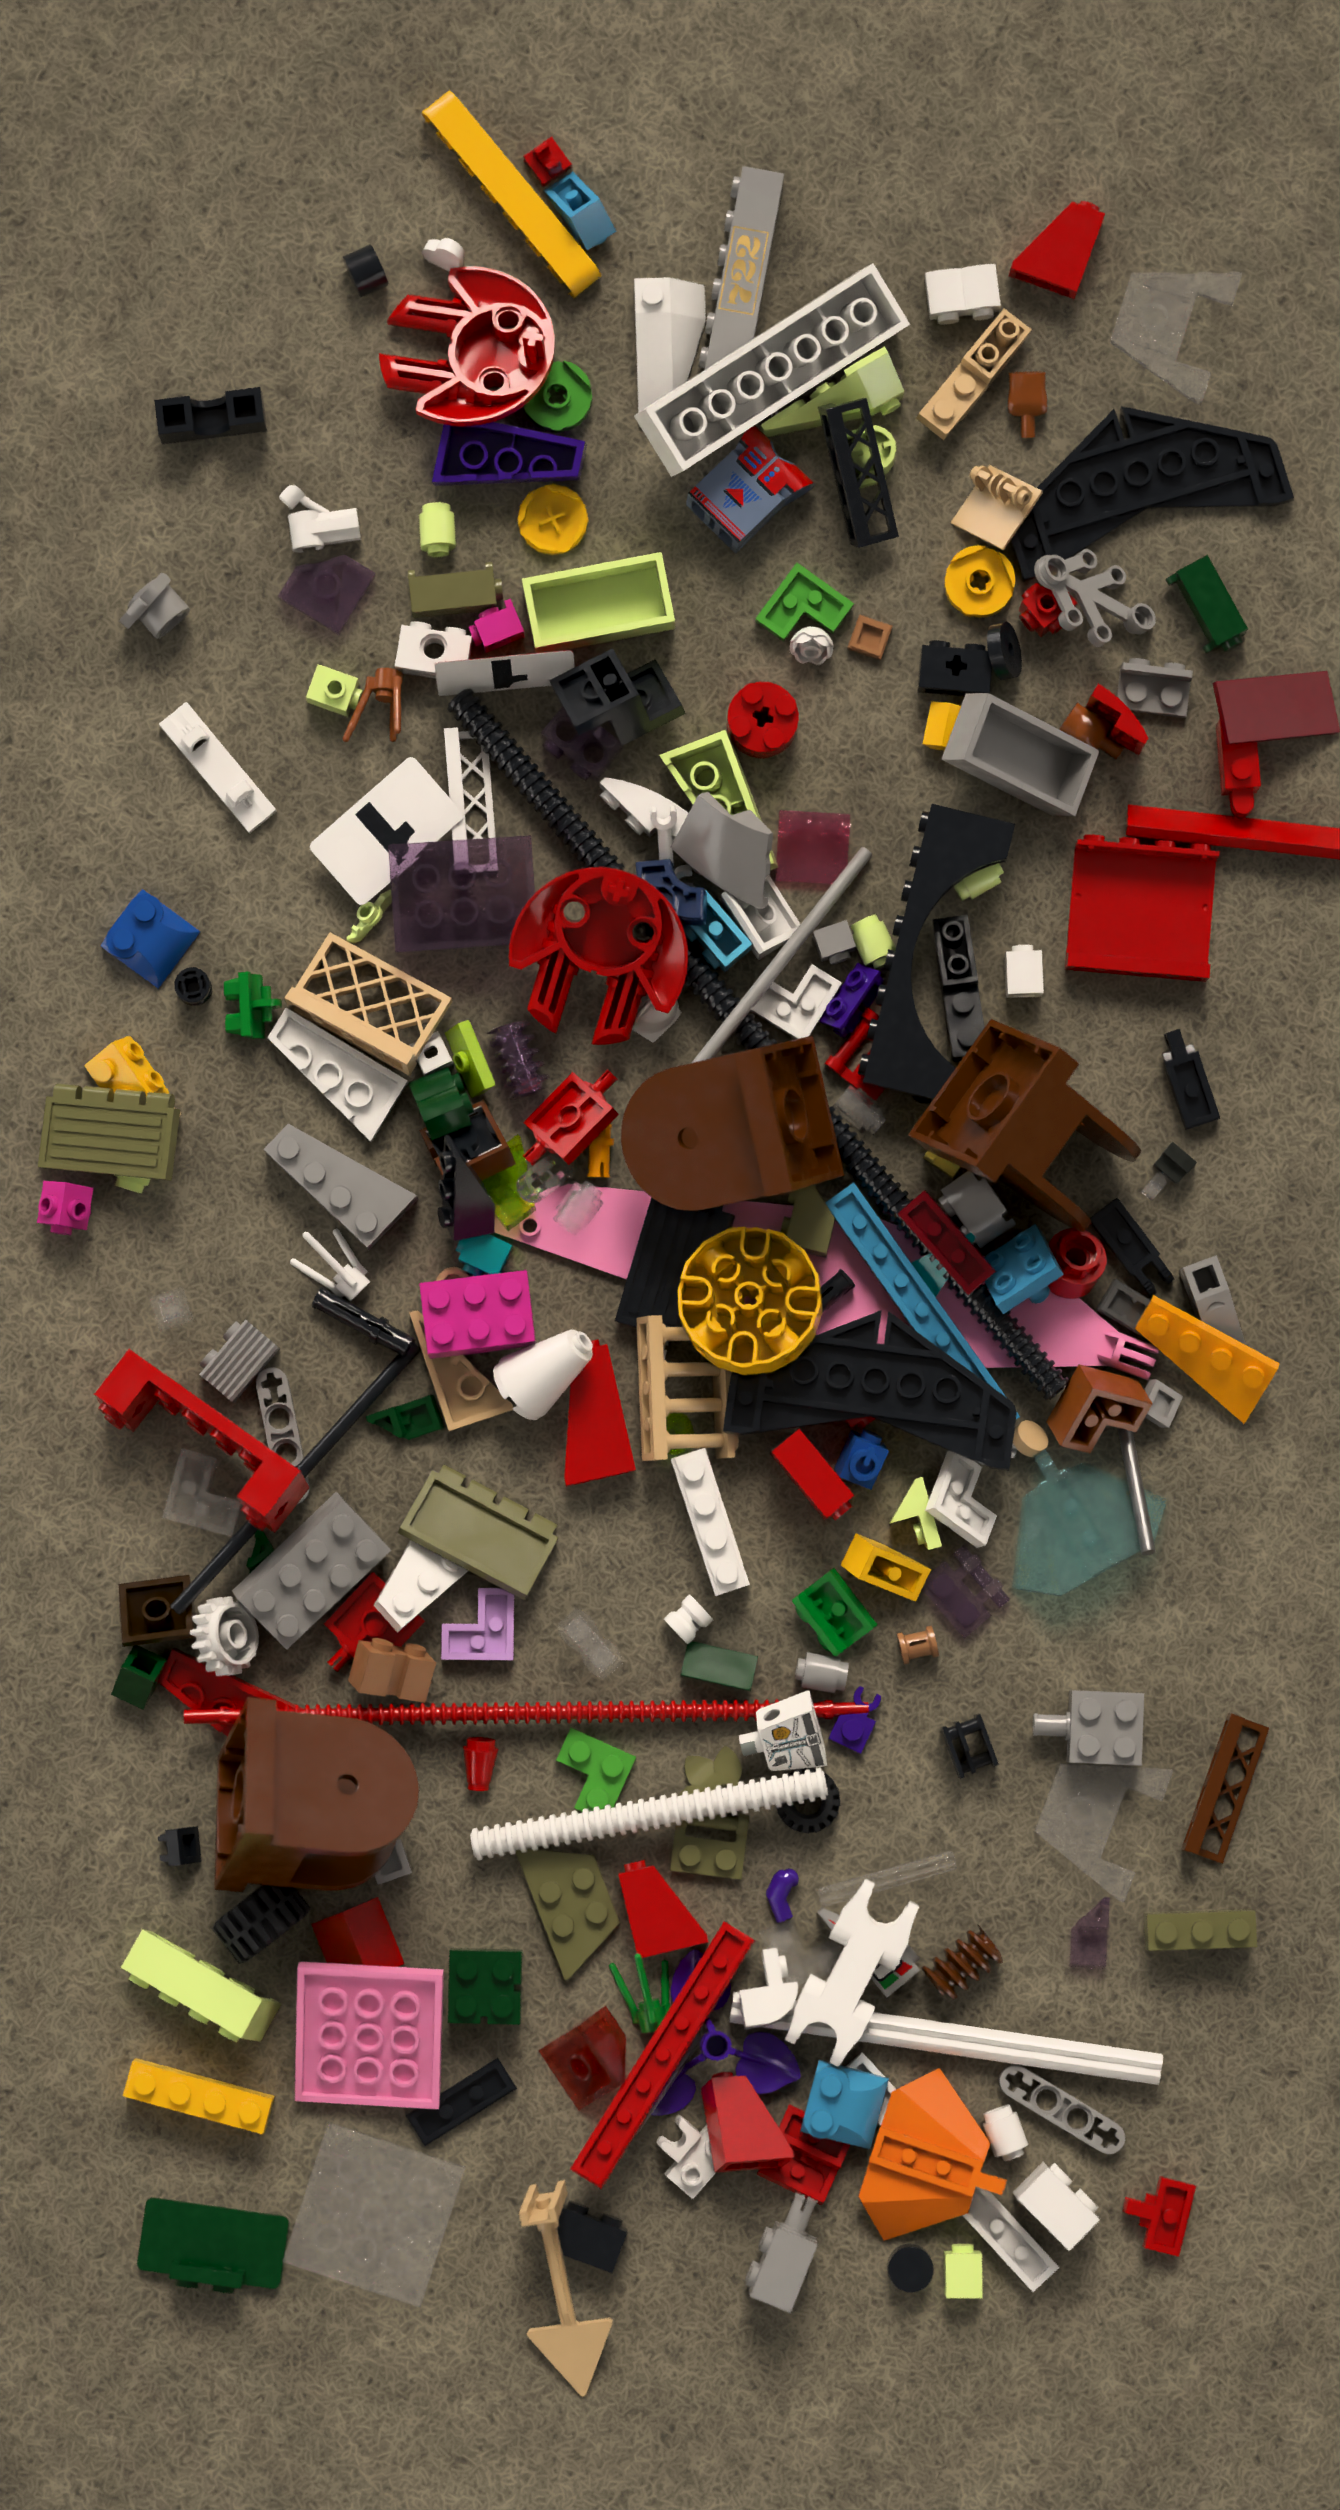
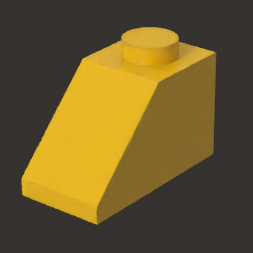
M857 1533L841 1563L843 1568L858 1579L915 1602L931 1571L927 1566L900 1552Z

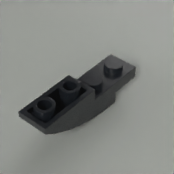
M968 915L932 919L946 1028L949 1034L953 1062L963 1059L985 1028Z

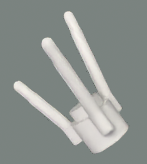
M334 1229L333 1234L353 1268L349 1264L343 1268L310 1233L304 1232L303 1238L338 1273L333 1278L337 1284L294 1258L290 1260V1264L331 1290L340 1298L345 1296L349 1301L353 1300L371 1281L365 1276L368 1271L360 1264L339 1229Z

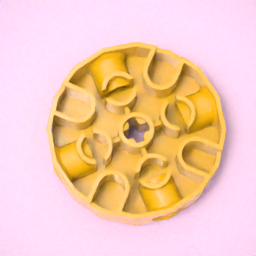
M758 1227L728 1228L703 1241L685 1262L677 1290L679 1317L695 1350L716 1367L741 1375L770 1373L796 1360L815 1338L823 1313L819 1276L806 1251L784 1233ZM744 1297L756 1298L757 1303L754 1305L745 1304Z

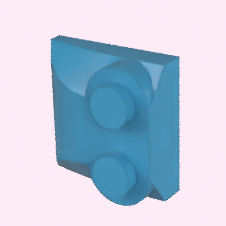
M819 2059L800 2131L811 2134L816 2138H827L871 2149L889 2078L842 2065L837 2067L830 2062Z

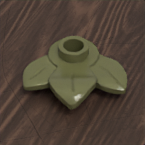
M724 1746L718 1752L714 1761L701 1756H687L684 1767L690 1786L683 1789L678 1796H681L683 1791H688L689 1794H692L694 1789L704 1792L706 1787L715 1790L717 1785L726 1788L728 1783L738 1786L742 1774V1766L737 1755L729 1747Z

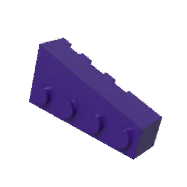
M495 422L476 426H451L444 424L432 483L434 486L580 480L587 444L582 440Z

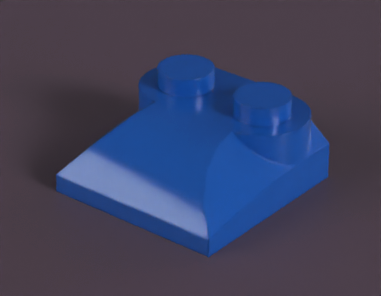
M142 889L131 900L108 931L101 944V948L159 989L200 934V931L162 904L156 897Z

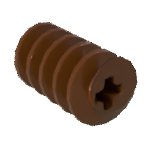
M979 1925L980 1935L971 1930L966 1932L969 1944L960 1939L955 1941L957 1953L949 1948L944 1949L946 1962L937 1957L932 1959L935 1967L934 1971L926 1966L921 1967L942 1996L946 1994L955 2000L958 1997L955 1990L956 1985L965 1991L969 1989L966 1980L967 1976L978 1982L980 1980L977 1970L979 1967L988 1973L992 1971L989 1963L990 1958L999 1964L1003 1962L1001 1953Z

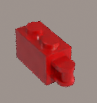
M1219 719L1216 724L1221 796L1229 795L1232 814L1238 818H1244L1250 814L1254 807L1253 793H1257L1261 787L1258 744L1254 742L1225 745Z

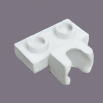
M678 2115L675 2118V2122L683 2132L681 2139L672 2142L664 2136H659L657 2144L675 2160L664 2174L694 2199L715 2175L708 2129L706 2125L699 2132L684 2117Z

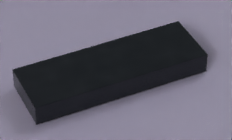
M497 2057L440 2093L439 2109L416 2108L408 2113L406 2117L424 2146H427L516 2090L517 2087Z

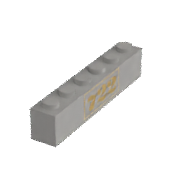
M743 166L741 177L734 176L730 197L737 199L734 211L728 210L724 231L730 232L728 245L721 244L718 265L724 266L722 279L715 278L711 299L717 300L715 313L708 312L705 333L711 334L709 348L702 346L698 368L706 370L755 338L784 183V173Z

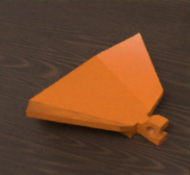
M940 2068L892 2091L859 2192V2198L884 2241L969 2213L976 2187L999 2195L1004 2193L1006 2187V2179L981 2172L991 2143Z

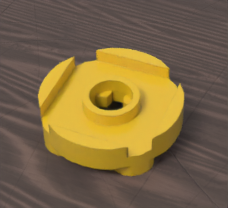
M971 546L958 552L947 567L944 580L945 593L952 606L965 616L989 617L1005 608L1011 599L1015 585V572L1009 559L1001 552H996L986 546ZM979 573L981 577L987 576L989 578V582L985 584V590L980 591L978 587L973 588L970 585L974 581L973 574Z

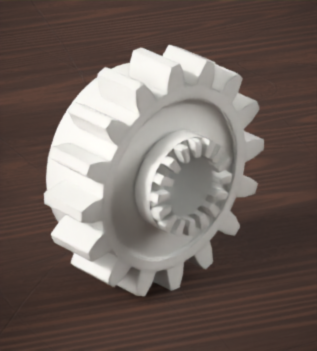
M231 1596L206 1600V1604L198 1606L200 1615L192 1617L193 1622L197 1625L196 1629L190 1630V1634L195 1636L197 1640L192 1645V1649H199L200 1651L197 1660L198 1662L206 1661V1671H215L218 1677L240 1674L243 1668L251 1666L250 1660L256 1656L259 1643L256 1621L253 1615L239 1601L233 1602Z

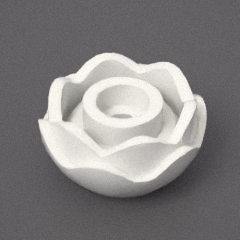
M805 627L796 632L792 637L790 652L800 663L811 662L815 665H820L832 656L834 645L830 636L821 628Z

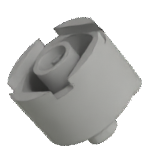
M968 1170L942 1188L943 1196L938 1200L950 1217L957 1214L964 1224L959 1229L965 1235L973 1233L977 1236L972 1244H978L980 1248H983L1015 1226L1016 1223L1012 1218L1007 1222L1005 1221L1003 1216L1008 1211L987 1180L982 1178L978 1181L975 1177L977 1174Z

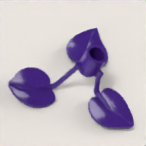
M697 1949L691 1950L680 1961L674 1972L671 1982V1998L673 2002L703 1956ZM731 1984L728 1985L713 2010H718L726 2004L730 1996ZM709 2017L705 2022L708 2033L700 2041L702 2053L686 2063L651 2116L675 2113L690 2103L696 2091V2084L685 2073L706 2058L719 2061L725 2059L729 2054L739 2057L740 2060L735 2067L736 2076L746 2075L758 2094L774 2092L789 2083L799 2080L801 2073L798 2063L791 2050L783 2041L766 2032L749 2034L744 2040L743 2051L732 2048L730 2038L723 2032L715 2031V2027Z

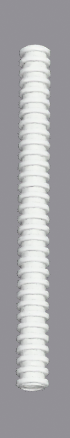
M821 1767L816 1768V1772L811 1773L808 1769L805 1770V1774H799L798 1771L794 1772V1776H788L785 1773L782 1775L783 1778L778 1779L774 1775L771 1777V1780H766L765 1777H762L760 1782H755L754 1779H751L749 1784H744L743 1781H740L738 1786L728 1783L726 1788L717 1785L715 1790L706 1787L704 1792L694 1789L692 1794H689L688 1791H683L681 1796H678L677 1793H672L670 1798H666V1795H661L658 1800H655V1797H650L647 1802L639 1799L638 1803L633 1804L632 1801H628L627 1805L624 1806L621 1803H616V1807L613 1808L609 1804L605 1805V1809L600 1810L598 1806L594 1807V1811L590 1812L586 1808L583 1809V1813L579 1814L575 1810L572 1811V1815H567L566 1812L560 1814V1817L552 1814L549 1816V1819L541 1816L538 1818V1821L529 1818L527 1823L518 1820L516 1825L507 1822L505 1827L495 1824L493 1829H490L489 1826H484L482 1831H479L478 1828H473L471 1832L472 1850L477 1860H482L483 1856L486 1855L490 1859L497 1853L501 1857L505 1855V1852H510L511 1855L516 1854V1850H521L522 1853L527 1852V1848H532L535 1851L538 1850V1846H543L544 1849H547L549 1844H554L555 1847H558L560 1842H565L566 1845H569L571 1840L581 1843L583 1838L592 1841L594 1836L604 1839L605 1834L615 1837L617 1832H620L621 1835H626L628 1830H631L632 1833H637L640 1828H643V1831H648L649 1827L654 1826V1829H659L662 1824H665L666 1827H670L671 1823L674 1822L677 1825H682V1821L685 1820L689 1824L693 1823V1819L698 1818L700 1822L704 1821V1817L708 1816L712 1820L715 1819V1815L719 1814L723 1818L726 1817V1813H732L735 1816L738 1814L737 1811H743L746 1814L749 1812V1809H754L755 1812L760 1811V1807H765L766 1810H769L771 1805H776L777 1808H780L782 1803L792 1806L793 1801L803 1804L805 1799L814 1802L816 1797L826 1800L828 1791L825 1774Z

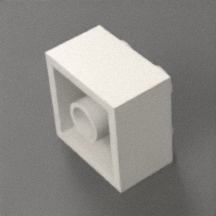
M1042 2162L1013 2193L1070 2251L1099 2222L1100 2219L1094 2213L1098 2206L1081 2189L1074 2193L1068 2187L1073 2181L1055 2163L1049 2168Z

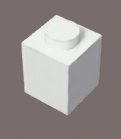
M1033 945L1012 946V951H1006L1004 955L1006 998L1041 997L1044 993L1042 950L1033 951Z

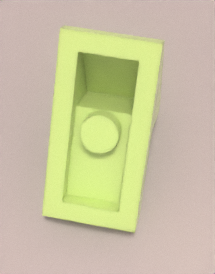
M920 1477L911 1484L889 1524L917 1516L919 1523L913 1524L918 1545L925 1544L926 1550L941 1547L942 1544L934 1517L925 1511L929 1498L923 1477Z

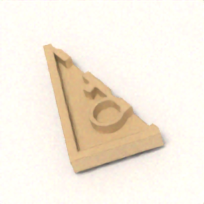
M418 1310L409 1312L449 1432L513 1411V1404L507 1398L504 1399L499 1390L464 1355L429 1359L423 1315Z

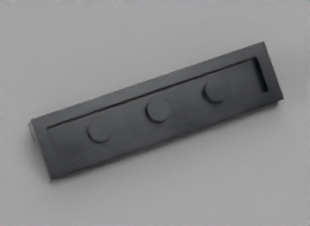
M867 398L839 405L830 403L819 406L818 410L850 544L860 548L899 537ZM860 408L862 423L856 433H853L845 428L842 412ZM864 430H865V434H866L867 441H866L865 439L861 438V435L863 434ZM847 434L853 437L850 443H848ZM858 441L869 447L870 458L864 468L855 464L851 456ZM872 465H873V468H874V473H875V475H873L872 473L869 472V470L871 469ZM855 469L861 472L858 478L856 477ZM866 476L875 480L878 485L879 491L872 503L862 498L859 490ZM880 500L882 503L883 510L877 507ZM863 503L869 506L866 513L864 511ZM875 510L885 516L888 531L870 536L867 522Z

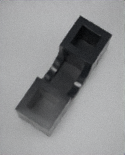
M260 387L225 391V396L213 400H192L190 396L154 400L158 435L162 444L267 431L264 400Z

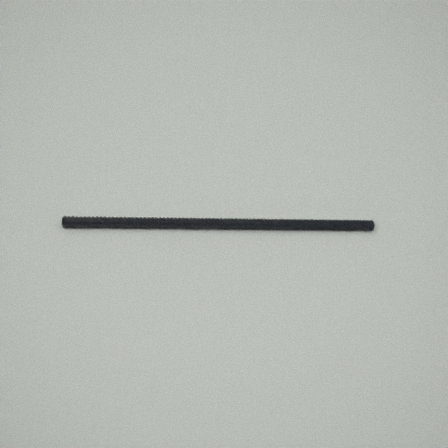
M471 688L465 689L456 695L448 704L447 710L450 713H456L454 718L457 721L462 720V727L464 729L469 728V735L472 738H477L476 743L479 746H484L483 751L486 754L490 753L492 755L490 758L492 762L499 763L498 769L506 771L505 777L513 779L512 785L520 787L519 793L522 796L527 795L526 801L529 804L533 803L535 805L533 809L536 812L540 811L542 813L541 818L544 821H549L548 826L551 829L555 828L557 830L555 832L557 837L562 836L564 838L563 844L571 846L570 852L578 854L577 860L579 862H585L584 868L609 867L624 870V864L616 862L618 860L617 856L609 854L611 849L608 846H602L604 841L601 838L596 839V832L594 830L589 831V824L586 821L582 823V816L579 813L575 814L573 812L575 808L572 805L568 806L566 804L567 799L564 796H559V789L552 788V781L544 779L546 774L537 771L539 766L536 763L531 764L532 758L529 755L524 756V749L521 746L517 748V741L514 738H509L510 733L507 730L503 731L501 729L503 725L500 722L494 721V714H488L487 706L480 705L481 699L472 696L474 691ZM641 922L635 925L637 929H643L642 935L644 937H652L654 931L650 924ZM686 938L688 966L685 978L687 982L685 984L687 987L692 986L694 988L693 994L695 996H701L700 1002L702 1004H708L707 1010L710 1013L714 1011L716 1014L714 1018L717 1021L721 1020L724 1022L741 999L732 996L734 991L725 988L727 983L724 980L719 981V974L717 972L712 973V966L709 963L705 964L703 962L705 958L702 955L698 956L696 954L698 950L695 947L691 948L689 946L690 941ZM748 1014L731 1035L732 1038L736 1037L738 1039L736 1042L738 1046L743 1045L745 1047L743 1051L777 1044L775 1039L771 1040L769 1038L770 1033L767 1030L763 1031L761 1029L763 1025L760 1022L756 1023L754 1021L756 1018L754 1014ZM831 1106L829 1109L841 1163L847 1165L845 1168L847 1172L852 1171L854 1173V1180L859 1179L862 1182L860 1187L869 1190L867 1195L876 1198L875 1204L877 1206L882 1205V1212L884 1214L889 1213L891 1216L889 1220L892 1223L896 1222L898 1224L897 1229L899 1231L903 1230L906 1233L904 1235L906 1240L910 1238L913 1241L911 1244L913 1248L918 1247L920 1249V1256L931 1253L898 1215L914 1199L909 1200L907 1198L909 1193L906 1190L901 1191V1184L899 1182L894 1183L892 1180L894 1176L892 1174L888 1175L885 1172L887 1168L884 1165L880 1166L878 1164V1157L873 1158L870 1155L872 1153L871 1149L863 1147L865 1142L856 1139L857 1133L849 1131L850 1125L848 1123L843 1124L841 1121L843 1117L841 1115L836 1116L834 1113L836 1109ZM932 1255L929 1259L932 1262L936 1258L934 1257V1255ZM939 1263L936 1268L940 1270L943 1266ZM948 1272L943 1275L945 1279L949 1277L947 1280L950 1284L948 1288L950 1290L954 1289L957 1292L955 1295L957 1299L962 1298L964 1300V1307L969 1306L972 1309L970 1311L972 1316L976 1314L979 1317L977 1320L979 1324L984 1323L986 1325L984 1330L987 1333L992 1332L994 1335L992 1339L994 1341L999 1340L1001 1343L999 1347L1002 1350L1005 1348L1008 1351L1007 1356L1009 1358L1013 1357L1016 1360L1014 1362L1016 1367L1020 1365L1023 1368L1021 1371L1023 1375L1028 1374L1031 1377L1029 1382L1037 1384L1036 1390L1044 1392L1045 1396L1043 1398L1046 1401L1048 1399L1051 1400L1068 1385L1070 1379L1068 1377L1063 1378L1061 1375L1063 1371L1060 1368L1056 1369L1053 1366L1055 1362L1053 1360L1049 1361L1046 1358L1048 1356L1046 1351L1042 1353L1039 1350L1041 1347L1039 1343L1034 1344L1031 1341L1033 1339L1031 1334L1027 1336L1024 1333L1026 1328L1018 1326L1017 1322L1019 1320L1016 1317L1012 1319L1009 1315L1011 1311L1009 1310L1005 1314L1000 1311L991 1293L987 1290L986 1284L980 1285L974 1292L967 1295Z

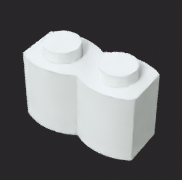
M995 264L943 269L925 273L930 320L938 319V324L941 325L956 323L959 321V316L973 315V320H986L993 318L994 312L1000 311L1001 304Z

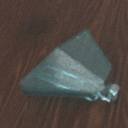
M1046 1449L1033 1456L1037 1467L1046 1480L1039 1483L1036 1488L1022 1498L1013 1589L1062 1596L1141 1551L1128 1481L1085 1462L1071 1468L1067 1467L1059 1472ZM1144 1489L1155 1543L1167 1499Z

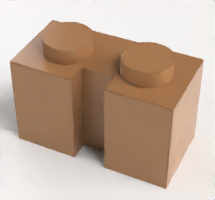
M373 1638L372 1642L359 1640L348 1681L359 1693L384 1697L388 1694L397 1696L399 1699L425 1703L436 1661L426 1652V1648L417 1644L406 1643L405 1647L393 1646L392 1642L380 1638Z

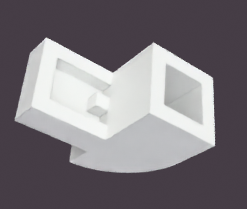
M777 1948L765 1949L761 1952L766 1986L739 1991L744 2030L775 2024L782 2020L794 2005L798 1992L797 1981L783 1983L782 1978L788 1977L785 1955L778 1956Z

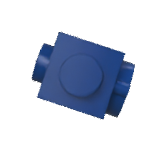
M863 1429L862 1433L851 1430L834 1466L837 1475L840 1478L872 1490L889 1452L884 1443L881 1442L883 1438L869 1430Z

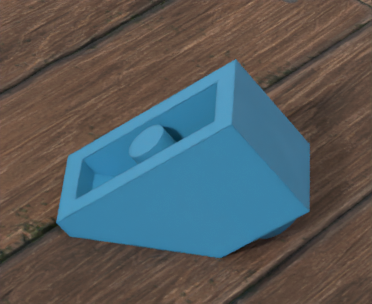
M571 172L544 190L574 237L586 250L602 244L607 237L616 232L600 198L574 172Z

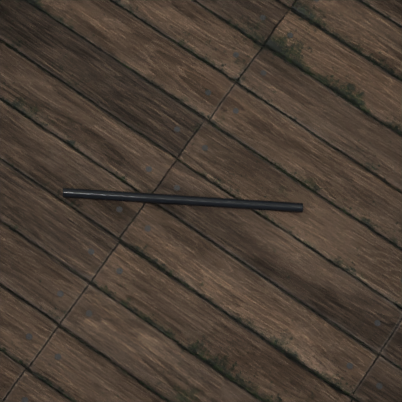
M415 1343L405 1358L398 1354L296 1466V1468L301 1470L304 1478L307 1477L421 1351ZM246 1521L170 1605V1608L181 1616L258 1529Z

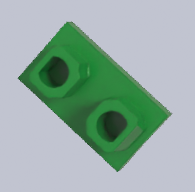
M238 972V978L224 982V996L226 1000L239 1001L240 1013L226 1015L225 1030L227 1033L241 1035L246 1038L265 1039V1023L273 1022L272 1009L282 1008V1000L271 998V986H263V975L251 974V972Z

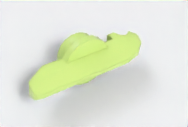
M390 889L382 893L374 903L367 902L361 905L357 910L359 923L357 926L353 925L351 927L352 932L347 936V941L349 943L360 942L372 927L381 920L383 913L398 893Z

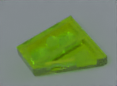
M518 1134L507 1142L516 1164L482 1180L495 1204V1217L507 1231H510L536 1211L527 1162L522 1156L525 1154L523 1143Z

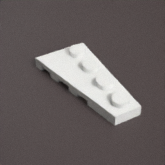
M287 1007L267 1037L370 1142L373 1141L408 1084L406 1079Z

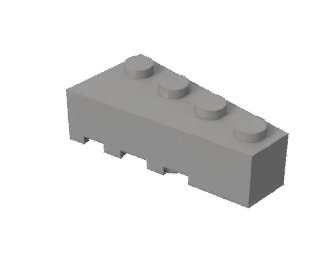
M287 1124L263 1149L266 1154L368 1250L418 1200L417 1195L290 1124Z

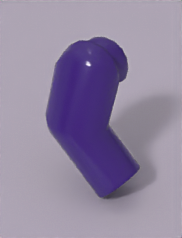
M790 1868L776 1872L766 1890V1897L776 1923L793 1917L786 1898L792 1887L798 1885L799 1877L797 1872Z

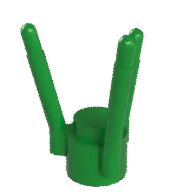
M636 1954L634 1956L644 2001L638 2003L639 2009L616 1965L610 1963L609 1969L630 2010L633 2024L639 2023L641 2033L656 2031L670 2009L668 1960L664 1959L661 1962L660 2004L659 1998L652 1999L641 1955Z

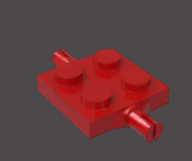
M606 1069L597 1081L591 1084L590 1082L582 1081L572 1072L523 1122L533 1132L537 1142L522 1156L534 1166L548 1151L558 1155L564 1162L570 1165L619 1115L607 1103L603 1095L618 1079Z
M374 1572L324 1623L337 1637L342 1646L327 1661L330 1666H333L342 1657L333 1667L337 1672L351 1657L354 1658L359 1640L372 1642L373 1638H380L392 1642L393 1646L402 1647L425 1622L418 1614L397 1632L374 1607L377 1598L386 1584Z

